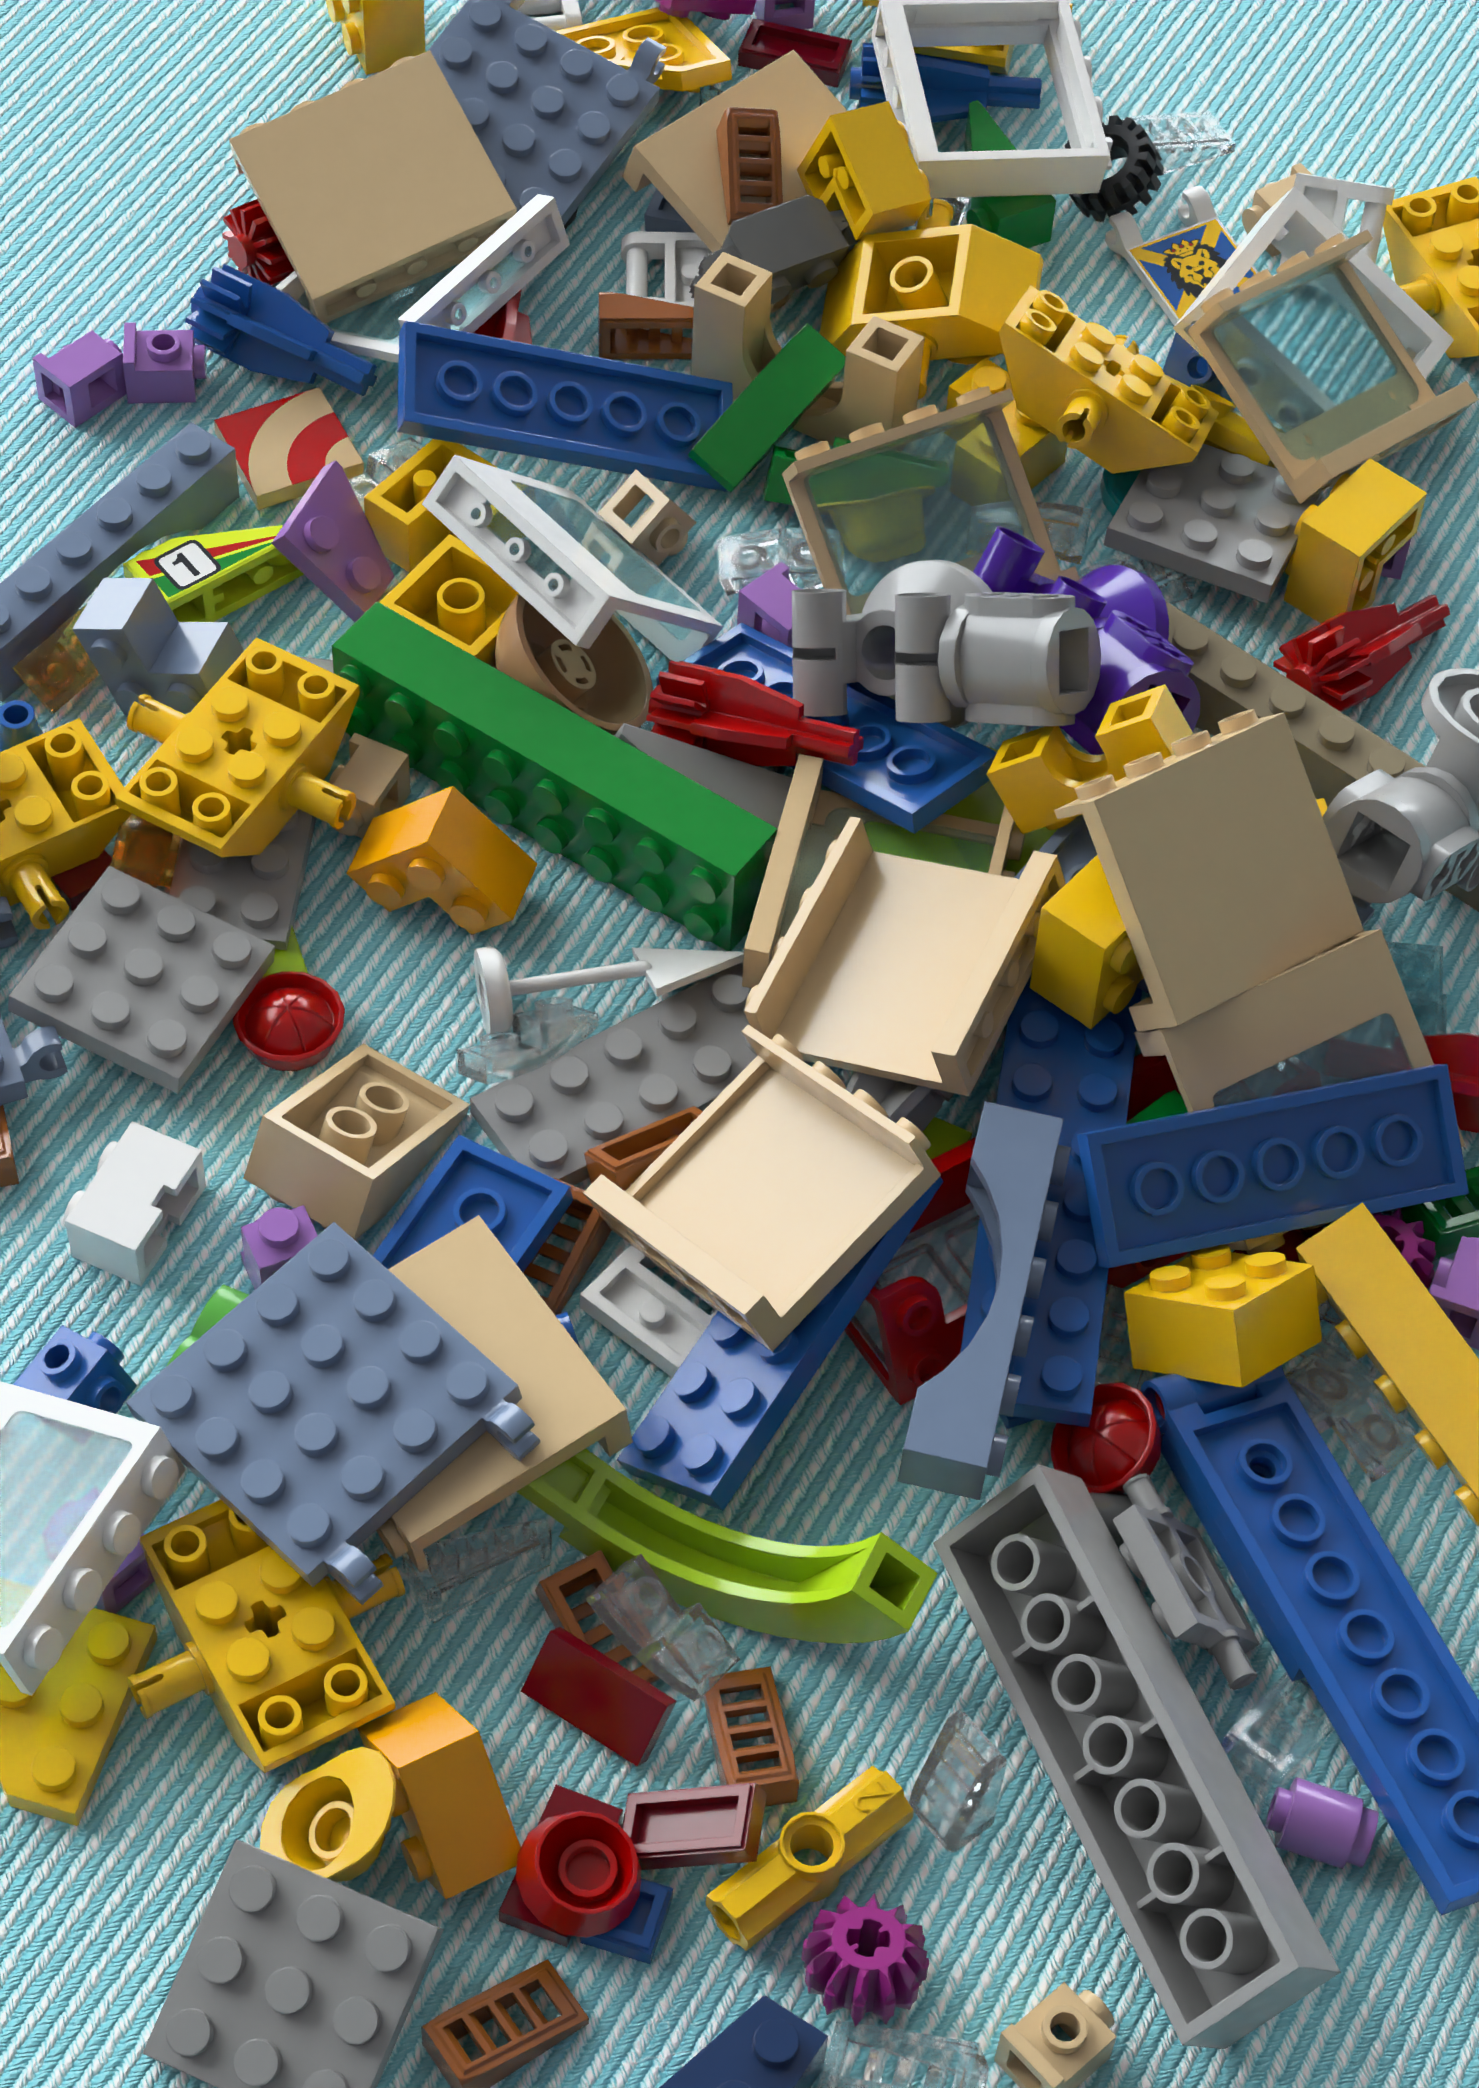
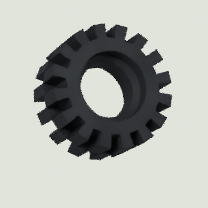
M1118 115L1109 116L1108 125H1105L1102 121L1105 137H1110L1113 141L1110 150L1111 161L1118 158H1127L1124 166L1116 174L1102 181L1099 193L1069 194L1082 214L1088 218L1092 215L1095 221L1104 222L1106 214L1110 218L1121 213L1123 210H1126V212L1133 216L1138 213L1134 205L1141 201L1147 206L1152 200L1148 190L1158 192L1161 186L1157 176L1164 175V167L1160 162L1162 158L1144 128L1140 124L1137 126L1134 119L1126 117L1122 122ZM1069 140L1064 146L1065 149H1071Z

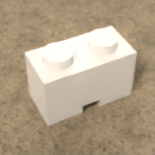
M132 1121L118 1142H110L104 1149L98 1162L97 1174L85 1192L82 1190L77 1191L67 1205L63 1224L67 1229L71 1256L142 1286L167 1247V1239L160 1236L161 1232L169 1221L181 1226L206 1188L202 1150Z

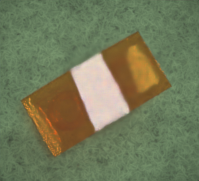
M88 602L12 667L51 714L58 711L99 676V672L72 630Z
M131 814L126 821L119 824L111 867L154 888L158 886L171 888L181 837Z

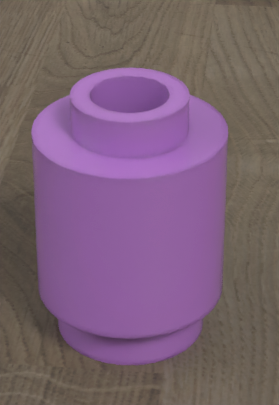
M1295 1777L1289 1790L1281 1787L1276 1788L1268 1810L1265 1828L1276 1832L1275 1847L1341 1869L1344 1868L1346 1863L1362 1868L1373 1844L1379 1813L1378 1811L1363 1807L1362 1798Z

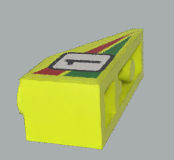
M283 525L172 538L150 550L139 553L135 558L123 563L125 578L154 579L178 622H215L304 574L271 544Z

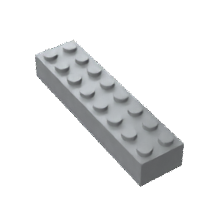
M1038 1464L936 1540L933 1544L1181 2044L1185 2046L1226 2049L1341 1973L1082 1478Z

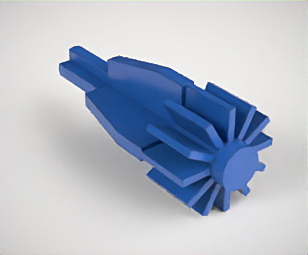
M863 43L861 67H851L849 99L859 100L858 108L886 102L873 43ZM915 53L931 123L967 118L969 103L979 100L986 110L987 106L1040 108L1041 78L991 76L987 65Z
M224 264L222 269L216 266L212 268L211 282L205 279L200 281L201 286L190 301L192 314L186 317L185 323L192 325L190 330H194L196 344L205 345L206 349L252 372L314 384L318 374L361 396L366 395L369 386H374L377 376L374 375L377 366L331 344L334 331L288 293L227 264Z

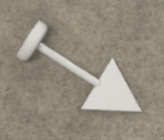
M632 947L633 956L636 960L634 962L509 980L503 955L496 948H476L474 951V969L483 1024L489 1037L507 1033L513 1023L512 996L645 976L658 997L742 963L744 952Z

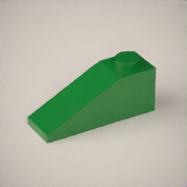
M980 101L970 102L964 142L965 152L1017 150ZM1052 195L967 197L968 211L966 220L967 224L976 225L1023 247L1031 248L1051 241L1056 200Z

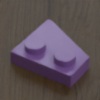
M334 460L321 469L271 544L346 615L356 622L376 601L380 600L394 578V574L342 466Z

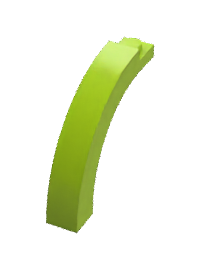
M587 1449L582 1450L516 1491L564 1525L559 1535L561 1539L586 1556L601 1550L612 1571L661 1597L709 1617L749 1630L783 1638L809 1642L846 1644L884 1640L909 1632L938 1574L882 1532L865 1540L845 1545L807 1546L777 1542L729 1529L685 1511L656 1496L612 1468Z

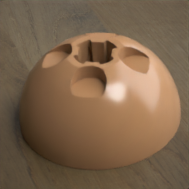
M519 593L516 595L507 608L497 633L495 647L496 669L612 735L617 733L623 723L635 727L643 725L647 714H649L650 694L653 691L652 680L639 647L620 620L613 614L591 647L586 649L575 646Z

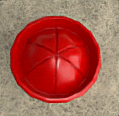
M282 971L264 976L258 981L253 991L233 1017V1025L241 1043L262 1065L278 1071H299L314 1066L328 1055L343 1028L345 1008L339 993L324 979L306 972Z
M1106 1383L1095 1386L1089 1427L1056 1423L1053 1429L1050 1454L1054 1469L1082 1478L1089 1493L1124 1494V1484L1139 1474L1151 1475L1160 1458L1162 1436L1152 1404L1139 1389L1124 1383Z
M572 1811L548 1817L528 1833L517 1855L516 1881L524 1904L539 1922L562 1935L587 1938L609 1932L629 1917L640 1896L642 1870L632 1839L618 1823L602 1814Z

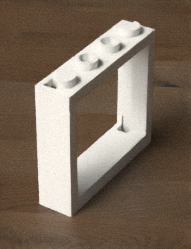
M879 0L871 38L886 101H889L896 119L903 123L907 131L908 146L918 169H921L927 176L931 198L1099 193L1105 171L1110 170L1113 166L1110 158L1113 141L1110 137H1105L1102 127V101L1099 96H1094L1091 86V60L1089 56H1083L1080 45L1081 24L1080 21H1074L1068 0ZM1044 44L1071 149L938 152L913 47Z
M1294 186L1261 217L1173 329L1204 358L1187 331L1194 321L1197 322L1205 314L1201 309V305L1225 288L1230 287L1233 291L1270 243L1287 259L1302 251H1305L1310 258L1314 256L1313 251L1329 238L1339 233H1342L1345 239L1349 238ZM1360 250L1348 261L1426 379L1454 339ZM1325 275L1312 281L1317 288L1370 337L1330 276ZM1240 318L1213 330L1215 340L1263 414L1284 434L1334 408Z

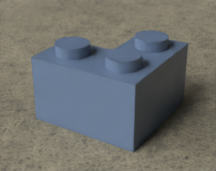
M103 578L72 628L124 715H128L134 701L139 703L138 697L142 694H147L153 697L154 700L183 714L191 712L244 652L228 622H178L153 578Z

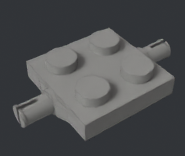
M1144 1473L1134 1476L1123 1486L1124 1492L1127 1493L1133 1505L1115 1517L1113 1522L1124 1541L1120 1545L1122 1557L1129 1569L1139 1579L1145 1580L1155 1599V1602L1151 1604L1153 1616L1161 1629L1170 1638L1200 1646L1207 1650L1210 1655H1214L1229 1683L1230 1689L1236 1690L1249 1685L1257 1678L1258 1674L1252 1668L1245 1654L1260 1643L1197 1528L1180 1522L1173 1516L1171 1509L1162 1502L1151 1481L1150 1475Z

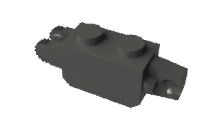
M805 195L732 221L720 250L715 251L713 255L708 254L707 257L704 256L698 267L699 276L696 275L694 280H692L689 293L692 294L691 298H694L697 282L721 253L725 252L773 273L771 304H774L786 297L790 291L807 285L810 288H818L830 282L838 274V267L842 259L846 257L861 239L855 240L843 210L829 212L823 200Z

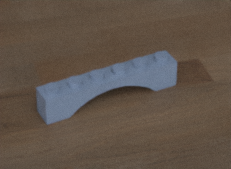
M190 422L0 583V701L3 702L45 665L57 640L75 613L99 586L103 578H107L119 565L139 550L164 536L184 530H202L240 497L234 447Z
M984 1102L965 1192L981 1218L992 1247L996 1281L995 1296L987 1317L970 1344L942 1372L917 1388L897 1482L980 1500L985 1475L1000 1477L1008 1436L995 1433L999 1414L1013 1417L1021 1376L1010 1374L1008 1370L1012 1355L1025 1358L1034 1317L1022 1315L1021 1311L1024 1297L1039 1298L1047 1259L1034 1257L1037 1240L1051 1242L1059 1203L1046 1200L1049 1184L1063 1187L1071 1147L1058 1144L1064 1118Z

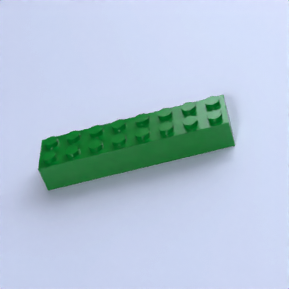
M378 601L332 645L333 673L360 686V695L345 731L349 736L352 737L354 733H357L409 754V769L413 768L434 780L443 790L454 786L471 803L485 810L498 823L511 825L532 837L546 851L553 854H561L585 868L596 880L603 883H611L635 897L644 908L652 912H660L683 925L694 937L701 941H710L726 951H732L749 932L778 828Z

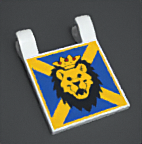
M1202 186L1186 189L1182 193V198L1187 203L1178 208V217L1188 227L1143 242L1133 216L1129 212H1121L1109 218V224L1114 229L1108 231L1105 235L1107 246L1113 252L1126 259L1174 326L1238 247V244L1217 218L1210 197ZM1254 266L1249 269L1234 288V294L1240 292L1238 288L1245 281L1259 273Z

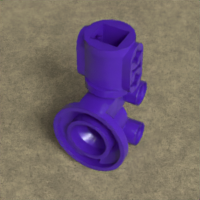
M997 526L973 572L988 585L992 592L1075 596V607L1084 609L1091 616L1100 637L1101 667L1094 696L1084 710L1075 714V724L1059 727L1090 754L1103 755L1104 752L1097 742L1095 735L1110 703L1166 684L1193 732L1200 715V694L1194 681L1188 677L1194 662L1168 641V610L1164 596L1157 584L1147 575L1121 565H1108L1097 568L1077 582L1064 576H1058L1056 581L1034 573L1045 551L1026 537L1010 529Z

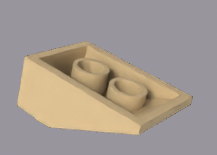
M363 1043L262 1116L243 1179L264 1190L272 1199L278 1202L285 1203L293 1208L304 1205L309 1217L320 1223L324 1229L335 1222L356 1240L387 1215L467 1115L470 1104Z

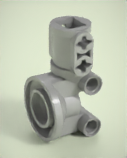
M945 560L912 562L891 571L875 586L864 605L862 613L846 615V590L844 589L792 590L793 699L804 704V716L822 717L847 714V684L860 682L872 693L888 696L896 700V721L908 723L939 722L949 728H956L969 722L1024 726L1075 724V714L1084 710L1094 696L1101 667L1100 637L1091 616L1084 609L1075 607V596L992 592L988 585L974 572L957 563Z
M1448 669L1437 673L1430 680L1422 697L1421 706L1425 718L1439 741L1426 767H1415L1395 778L1381 769L1375 770L1341 790L1325 811L1323 820L1352 896L1369 903H1391L1412 893L1425 902L1454 884H1457L1467 892L1472 891L1479 884V670Z

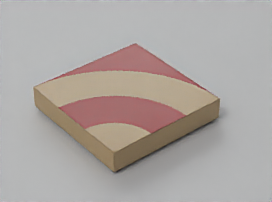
M320 387L214 420L217 438L235 448L237 474L258 510L304 496L321 469L334 460L342 466L349 481L364 477V462Z

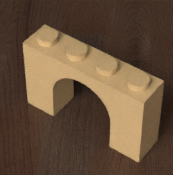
M722 252L695 285L691 375L732 383L734 402L782 348L774 336L770 322L773 273ZM873 315L846 350L844 381H835L803 414L793 429L819 441H828V444L833 446L835 436L850 440L848 436L850 433L875 423L881 422L884 431L904 425L902 416L917 409L924 337ZM907 444L889 450L901 452Z

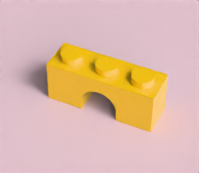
M1165 684L1110 703L1095 735L1097 742L1104 752L1103 755L1083 753L1075 749L1066 740L1059 726H1044L1004 740L986 775L1022 834L1046 827L1048 830H1055L1069 824L1079 816L1075 815L1057 819L1054 811L1078 799L1075 791L1076 787L1110 774L1113 775L1116 782L1127 777L1123 768L1125 764L1153 753L1161 752L1163 759L1174 755L1171 743L1192 735L1193 732Z

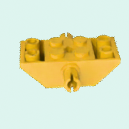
M1475 176L1394 199L1392 205L1386 206L1383 222L1395 283L1454 339L1445 352L1449 359L1479 356V180Z
M936 198L933 200L932 216L929 215V202L917 220L916 230L866 234L841 261L838 267V274L828 282L820 327V334L844 356H846L848 347L873 315L923 336L924 346L918 400L927 393L930 360L1004 354L999 330L1030 285L1040 290L1043 268L1041 254L973 224L950 226L954 214L953 207L945 200Z
M1030 285L999 330L1017 410L1056 435L1061 443L1063 441L1068 443V448L1077 449L1112 474L1192 462L1199 453L1219 414L1218 411L1211 407L1208 398L1200 391L1188 386L1182 388L1166 377L1162 368L1154 360L1139 354V348L1134 340L1126 348L1124 343L1128 336H1114L1108 329L1097 323H1086L1068 311L1067 304L1059 296L1050 291H1039Z
M256 637L191 712L183 714L154 700L153 697L147 694H142L138 697L139 703L134 701L127 716L128 729L162 743V745L115 797L116 806L220 857L260 855L298 809L329 823L331 827L339 830L344 827V820L349 821L356 805V795L351 791H345L324 781V779L330 772L360 695V686Z
M80 718L0 752V897H6L10 906L21 902L29 915L31 923L39 930L50 928V923L43 914L44 910L47 909L56 925L60 924L69 913V905L59 894L51 881V877L98 858L132 814L116 806L115 797L122 791L124 786Z
M221 1499L140 1537L139 1542L144 1551L146 1561L175 1632L185 1650L147 1670L127 1677L130 1690L137 1705H142L140 1711L145 1719H149L155 1713L198 1692L204 1691L206 1695H210L237 1746L264 1773H267L396 1709L393 1697L350 1622L351 1618L390 1599L405 1595L406 1591L401 1575L396 1566L390 1569V1566L393 1565V1560L387 1553L371 1561L377 1569L373 1574L382 1581L384 1586L362 1605L336 1579L331 1580L329 1576H325L318 1584L312 1587Z

